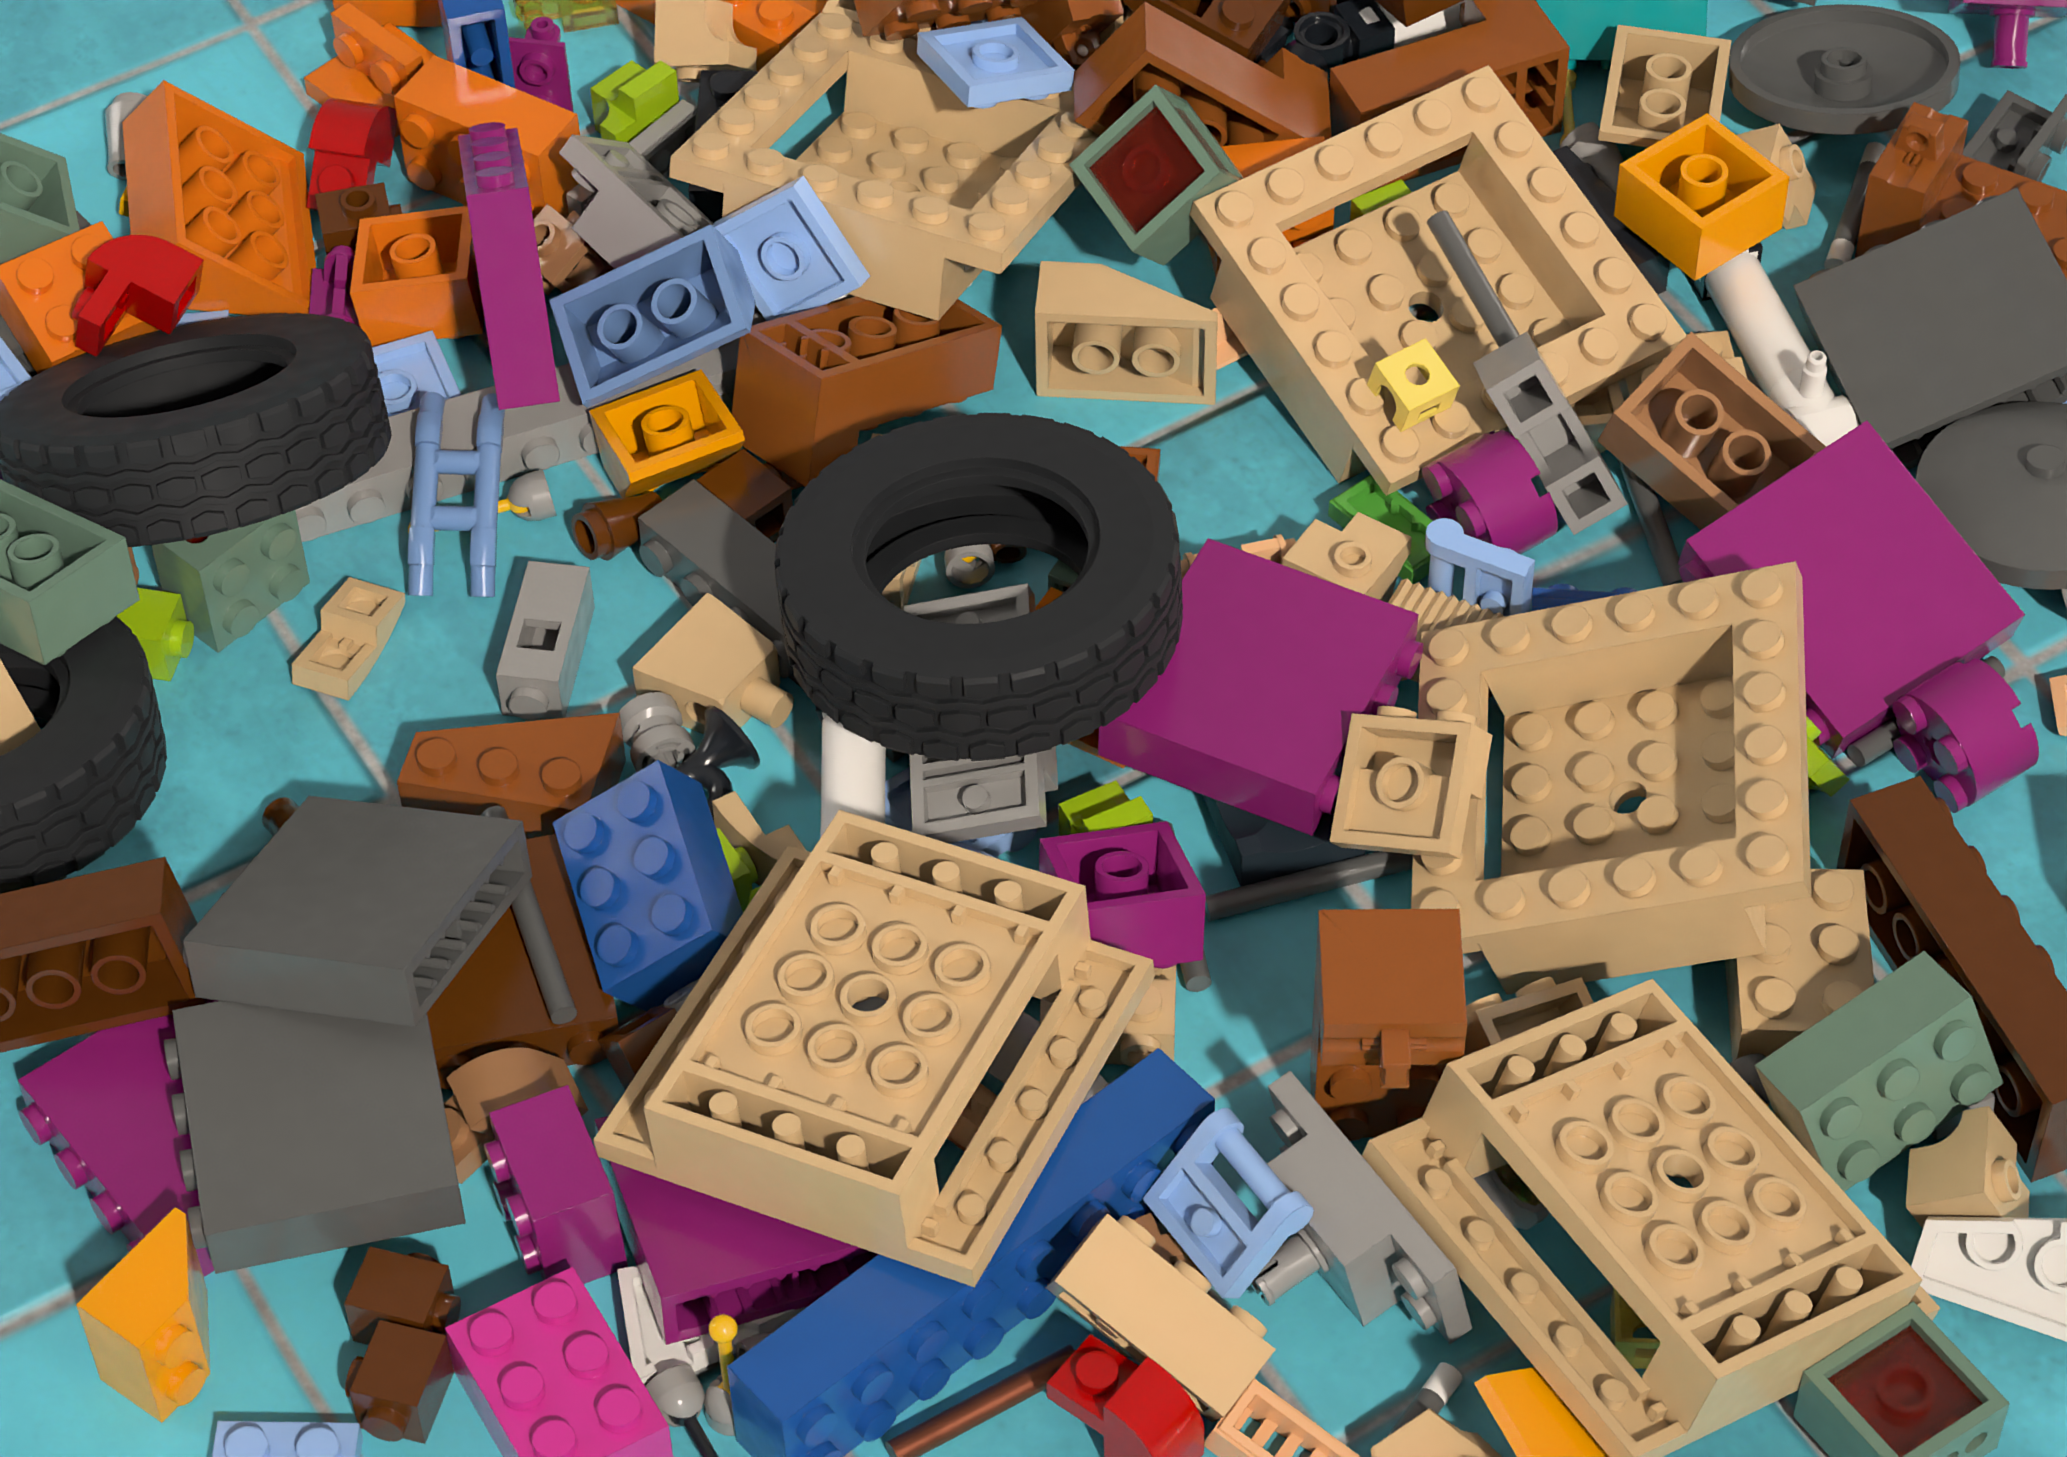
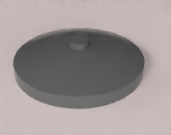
M1820 5L1776 14L1757 22L1741 33L1733 43L1729 55V86L1735 98L1746 109L1768 121L1785 127L1823 134H1868L1897 129L1913 102L1933 108L1937 112L1942 110L1954 98L1960 79L1959 50L1954 41L1940 28L1919 17L1904 12L1867 5Z
M2036 401L2001 404L1964 416L1947 426L1937 434L1923 452L1918 464L1916 481L1999 583L2030 589H2067V404Z

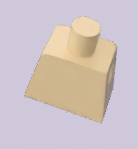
M706 593L632 667L636 697L649 692H662L671 695L682 715L681 726L702 734L705 732V710L710 706L721 709L740 728L752 716L772 728H777L788 718L794 703L793 696L779 688L781 681L778 651L773 642L709 593Z

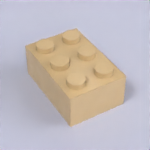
M1810 869L1811 897L1765 904L1766 953L1725 960L1732 1061L1755 1053L1764 1054L1766 1057L1874 985L1864 870Z

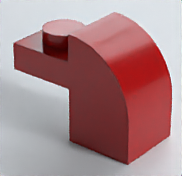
M329 98L323 103L314 121L308 148L315 151L306 208L318 211L315 194L373 184L376 165L390 167L397 126L396 109L385 105Z
M149 235L122 236L109 240L99 246L87 258L84 291L79 297L72 313V319L77 321L75 346L93 356H98L126 313L167 334H171L200 290L204 259L169 241Z
M1090 1334L1047 1382L1048 1399L1104 1436V1457H1202L1204 1454V1424L1195 1403L1184 1388L1163 1367L1148 1356L1140 1365H1137Z

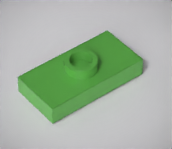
M1370 474L1329 501L1328 516L1343 529L1357 512H1360L1411 536V554L1404 562L1398 576L1403 580L1408 578L1412 584H1415L1429 575L1430 554L1425 547V535L1427 526L1432 520L1398 491L1386 496Z

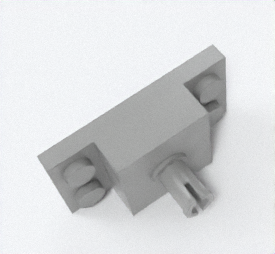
M572 134L559 152L574 167L571 172L573 178L584 188L596 194L572 226V229L614 269L710 224H714L628 142Z
M1028 583L904 606V611L917 617L955 624L997 622L1025 615L1036 610L1035 594ZM1056 746L1052 747L1051 750L1021 757L1016 755L1005 757V759L971 761V759H959V761L925 758L924 755L909 754L913 833L945 843H952L1047 827L1045 792L1058 790Z
M1288 1071L1268 1085L1276 1113L1271 1115L1269 1120L1285 1145L1280 1148L1281 1154L1267 1164L1290 1192L1298 1191L1313 1207L1314 1212L1304 1228L1291 1235L1281 1245L1251 1283L1257 1294L1262 1292L1261 1299L1264 1303L1271 1306L1275 1303L1276 1299L1318 1270L1363 1327L1402 1300L1411 1316L1424 1330L1434 1325L1449 1344L1471 1330L1472 1325L1455 1266L1291 1071Z

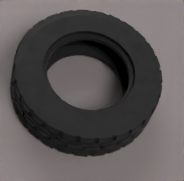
M275 313L245 315L175 327L171 334L159 330L104 346L98 356H93L87 352L23 382L9 392V395L5 396L0 402V470L3 481L124 536L128 547H140L222 533L272 519V517L309 505L344 488L347 484L354 482L367 473L371 467H374L385 455L391 440L392 431L380 378H378L377 364L374 363L371 341L360 327L349 321L346 322L344 319L318 314Z
M1010 413L960 414L933 418V420L926 422L919 421L893 429L890 433L882 436L878 435L852 448L846 455L842 454L822 469L816 479L813 478L795 499V506L789 508L779 530V537L776 540L774 564L781 624L784 631V642L789 664L794 671L795 678L810 699L813 698L814 704L836 723L840 722L843 724L846 730L870 742L875 741L881 744L882 747L906 754L924 755L925 758L959 761V759H971V761L1005 759V757L1016 755L1021 757L1051 750L1052 747L1060 744H1068L1093 733L1100 726H1106L1127 712L1133 703L1137 704L1158 681V675L1161 676L1176 651L1175 645L1179 642L1183 621L1181 556L1179 552V533L1176 515L1172 511V504L1161 484L1158 481L1155 482V476L1135 457H1130L1125 449L1103 436L1100 438L1092 431L1066 422L1062 424L1055 422L1054 419L1025 414L1021 416L1011 415ZM1001 544L1039 550L1059 559L1078 574L1074 583L1062 595L1046 606L1015 618L980 624H955L923 619L898 608L881 595L893 578L911 564L939 552L972 545Z
M117 616L46 665L0 644V660L33 717L48 722L34 737L0 756V894L65 879L67 875L74 871L78 872L103 856L105 851L110 847H114L135 827L137 820L142 819L156 797L155 792H158L166 769L167 750L152 675L146 654L137 636Z

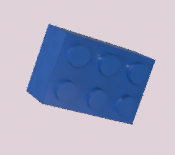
M657 760L552 822L603 992L644 1011L654 1006H660L674 992L699 979L743 914L702 783Z

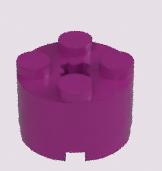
M1501 429L1496 433L1493 430L1483 434L1422 468L1424 481L1434 501L1426 506V514L1432 521L1440 518L1453 519L1463 527L1465 535L1499 547L1509 548L1518 554H1523L1543 543L1546 539L1554 536L1558 529L1556 509L1550 492L1539 497L1531 481L1533 477L1541 474L1522 444L1508 431Z
M1964 658L1948 666L1901 695L1892 705L1901 734L1899 738L1893 741L1897 757L1903 766L1912 773H1916L1920 769L1924 770L1934 781L1933 786L1937 797L1942 798L1946 802L1952 813L1973 805L2034 766L2038 761L2039 746L2032 723L2021 728L2012 712V709L2021 704L2015 692L1998 672L1984 661L1976 658L1965 663Z

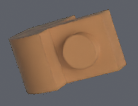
M506 1048L481 1055L465 1063L447 1077L454 1095L444 1103L459 1184H462L488 1160L484 1144L495 1140L489 1116L490 1112L566 1085L570 1088L581 1117L588 1111L586 1103L564 1059L531 1048Z

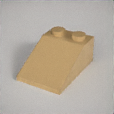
M1618 25L1598 140L1650 147L1706 113L1720 122L1732 40Z
M1041 261L1035 307L1037 396L1215 405L1218 313L1103 264Z

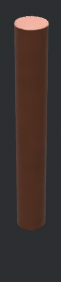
M1067 1345L885 1442L889 1456L920 1457L1047 1389L1048 1380L1075 1352V1349L1071 1345Z

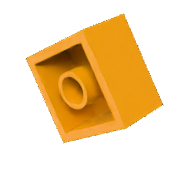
M1706 113L1619 165L1614 217L1696 281L1782 229L1790 177Z

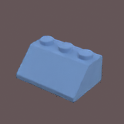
M711 224L549 300L582 404L587 408L750 333L755 309V299L738 250Z

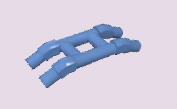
M427 392L421 397L415 429L411 523L408 538V595L433 596L435 530L471 531L470 597H495L497 519L505 409H498L495 393L485 395L482 398L481 412L478 418L477 450H441L445 399L439 393ZM438 474L475 475L474 506H436Z

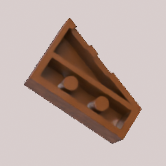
M620 713L416 732L397 780L402 807L481 816L490 807L501 806L506 809L509 819L523 821L526 839L556 834L552 822L619 783L626 762Z

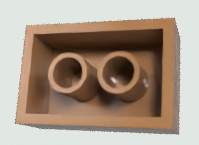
M1692 331L1619 406L1597 440L1700 530L1826 448L1823 443Z

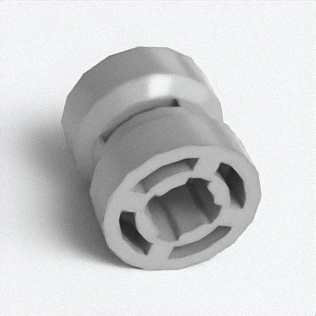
M649 692L628 701L620 709L623 741L631 747L630 758L636 773L657 760L676 769L696 751L690 733L684 727H681L682 715L671 695L662 692Z

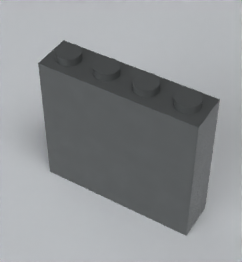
M2018 188L2001 195L1986 197L1967 210L1944 220L1929 222L1919 231L1889 244L1874 246L1862 256L1832 269L1817 271L1807 280L1793 285L1808 329L1819 351L1826 355V365L1841 395L1847 397L1851 402L1859 425L1867 420L1907 470L1918 466L1923 452L1937 434L1964 416L2001 404L2031 401L2064 403L2067 401V279Z
M308 796L183 940V959L190 971L195 997L416 1027L532 878L523 821Z
M226 1001L172 1010L176 1038L164 1040L165 1054L171 1080L182 1078L184 1089L183 1093L172 1095L173 1111L179 1136L190 1134L192 1145L191 1149L180 1151V1161L187 1192L198 1190L200 1206L188 1208V1218L195 1249L208 1247L215 1274L466 1223L427 1013L416 1027Z

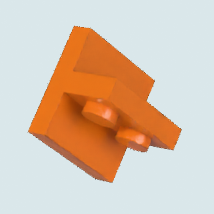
M347 2L331 13L335 34L333 47L337 56L304 77L306 93L321 105L329 98L385 105L396 109L394 96L435 54L392 23L388 22L381 26ZM397 120V126H396L395 137H397L398 135H400L399 126H398V120Z

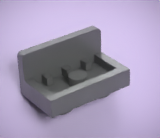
M2007 90L1965 146L1962 155L2041 182L2051 164L2052 157L2049 156L2051 152L2054 151L2062 154L2067 147V94L2055 110L2051 112Z

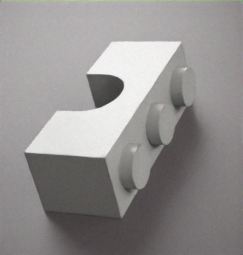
M1528 332L1521 334L1473 363L1487 393L1513 436L1519 440L1534 460L1541 473L1539 477L1547 492H1550L1554 504L1573 535L1627 505L1611 471Z

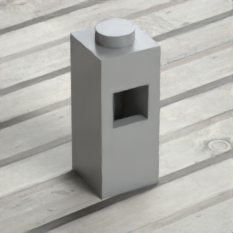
M528 561L496 672L502 715L520 717L526 720L566 717L595 609L590 567Z

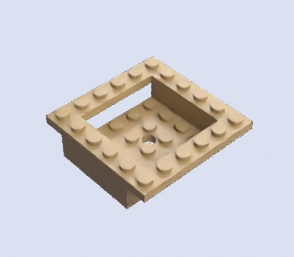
M819 13L670 156L669 178L724 193L723 218L804 175L870 275L861 287L847 294L939 321L983 270L1001 274L1081 183V180L1069 164L1100 135L1074 121V84L1072 91L1049 94L1048 97L1041 100L1023 98L999 102L991 108L967 107L918 56V40L908 37L901 40L888 41L885 34L863 37L861 25L852 22L848 16L839 13ZM847 71L844 112L796 160L784 157L777 150L769 149Z
M1489 65L1193 201L1190 216L1222 260L1210 299L1338 483L1368 470L1387 496L1423 478V467L1483 434L1493 430L1496 433L1501 429L1512 434L1487 393L1473 364L1499 347L1427 225V220L1437 212L1448 211L1520 335L1528 332L1570 404L1666 358L1687 336ZM1467 146L1458 171L1308 242L1292 248L1282 233ZM1414 304L1428 305L1436 311L1439 319L1433 322L1418 320L1411 314L1409 307ZM1426 338L1460 387L1450 408L1400 432L1392 421L1396 412V402L1390 390L1383 385L1380 394L1374 396L1367 383L1376 362ZM1411 367L1406 370V378L1412 384L1423 385L1427 383V380L1417 367Z
M1796 561L1421 632L1423 653L1420 659L1418 719L1436 720L1438 711H1456L1476 717L1475 725L1487 732L1489 688L1504 715L1501 877L1484 880L1485 777L1482 800L1470 799L1460 859L1413 854L1411 909H1460L1463 954L1482 951L1507 995L1514 994L1522 987L1546 977H1552L1555 985L1582 977L1584 982L1764 954L1766 953L1765 904L1811 897L1803 581ZM1637 796L1646 798L1636 811L1626 814L1617 813L1620 805L1627 799Z
M839 810L812 852L791 845L787 846L593 1139L597 1155L608 1161L975 1287L1155 978L1153 959L1091 940L1086 887L1084 885ZM871 997H879L887 1001L882 1007L873 1011H859L852 1007L855 1003L864 1002ZM1031 997L1053 1003L939 1194L934 1158Z
M1653 978L1447 1063L1423 1117L1370 1139L1362 1154V1157L1455 1266L1459 1277L1609 1457H1664L1799 1390L1803 1371L1912 1301L1932 1321L1940 1310L1937 1303L1920 1286L1923 1279ZM1509 1164L1661 1343L1642 1378L1473 1178ZM1666 1175L1676 1178L1684 1177L1691 1183L1693 1188L1678 1186ZM1899 1333L1856 1361L1897 1342Z

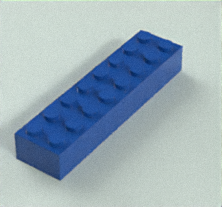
M1157 1048L1080 1105L975 1287L878 1254L729 1364L727 1371L736 1441L751 1457H844L863 1441L872 1442L880 1438L893 1425L896 1416L917 1400L925 1401L934 1397L944 1388L954 1372L973 1358L980 1360L992 1353L998 1347L1004 1335L1024 1319H1035L1047 1311L1055 1301L1056 1296L1045 1287L1098 1220L1107 1213L1118 1221L1122 1215L1134 1220L1152 1212L1144 1202L1143 1197L1200 1124L1215 1111V1098L1160 1048ZM1152 1212L1153 1217H1154V1219H1155V1222H1156V1224H1157L1158 1221H1159V1219H1158L1157 1216Z

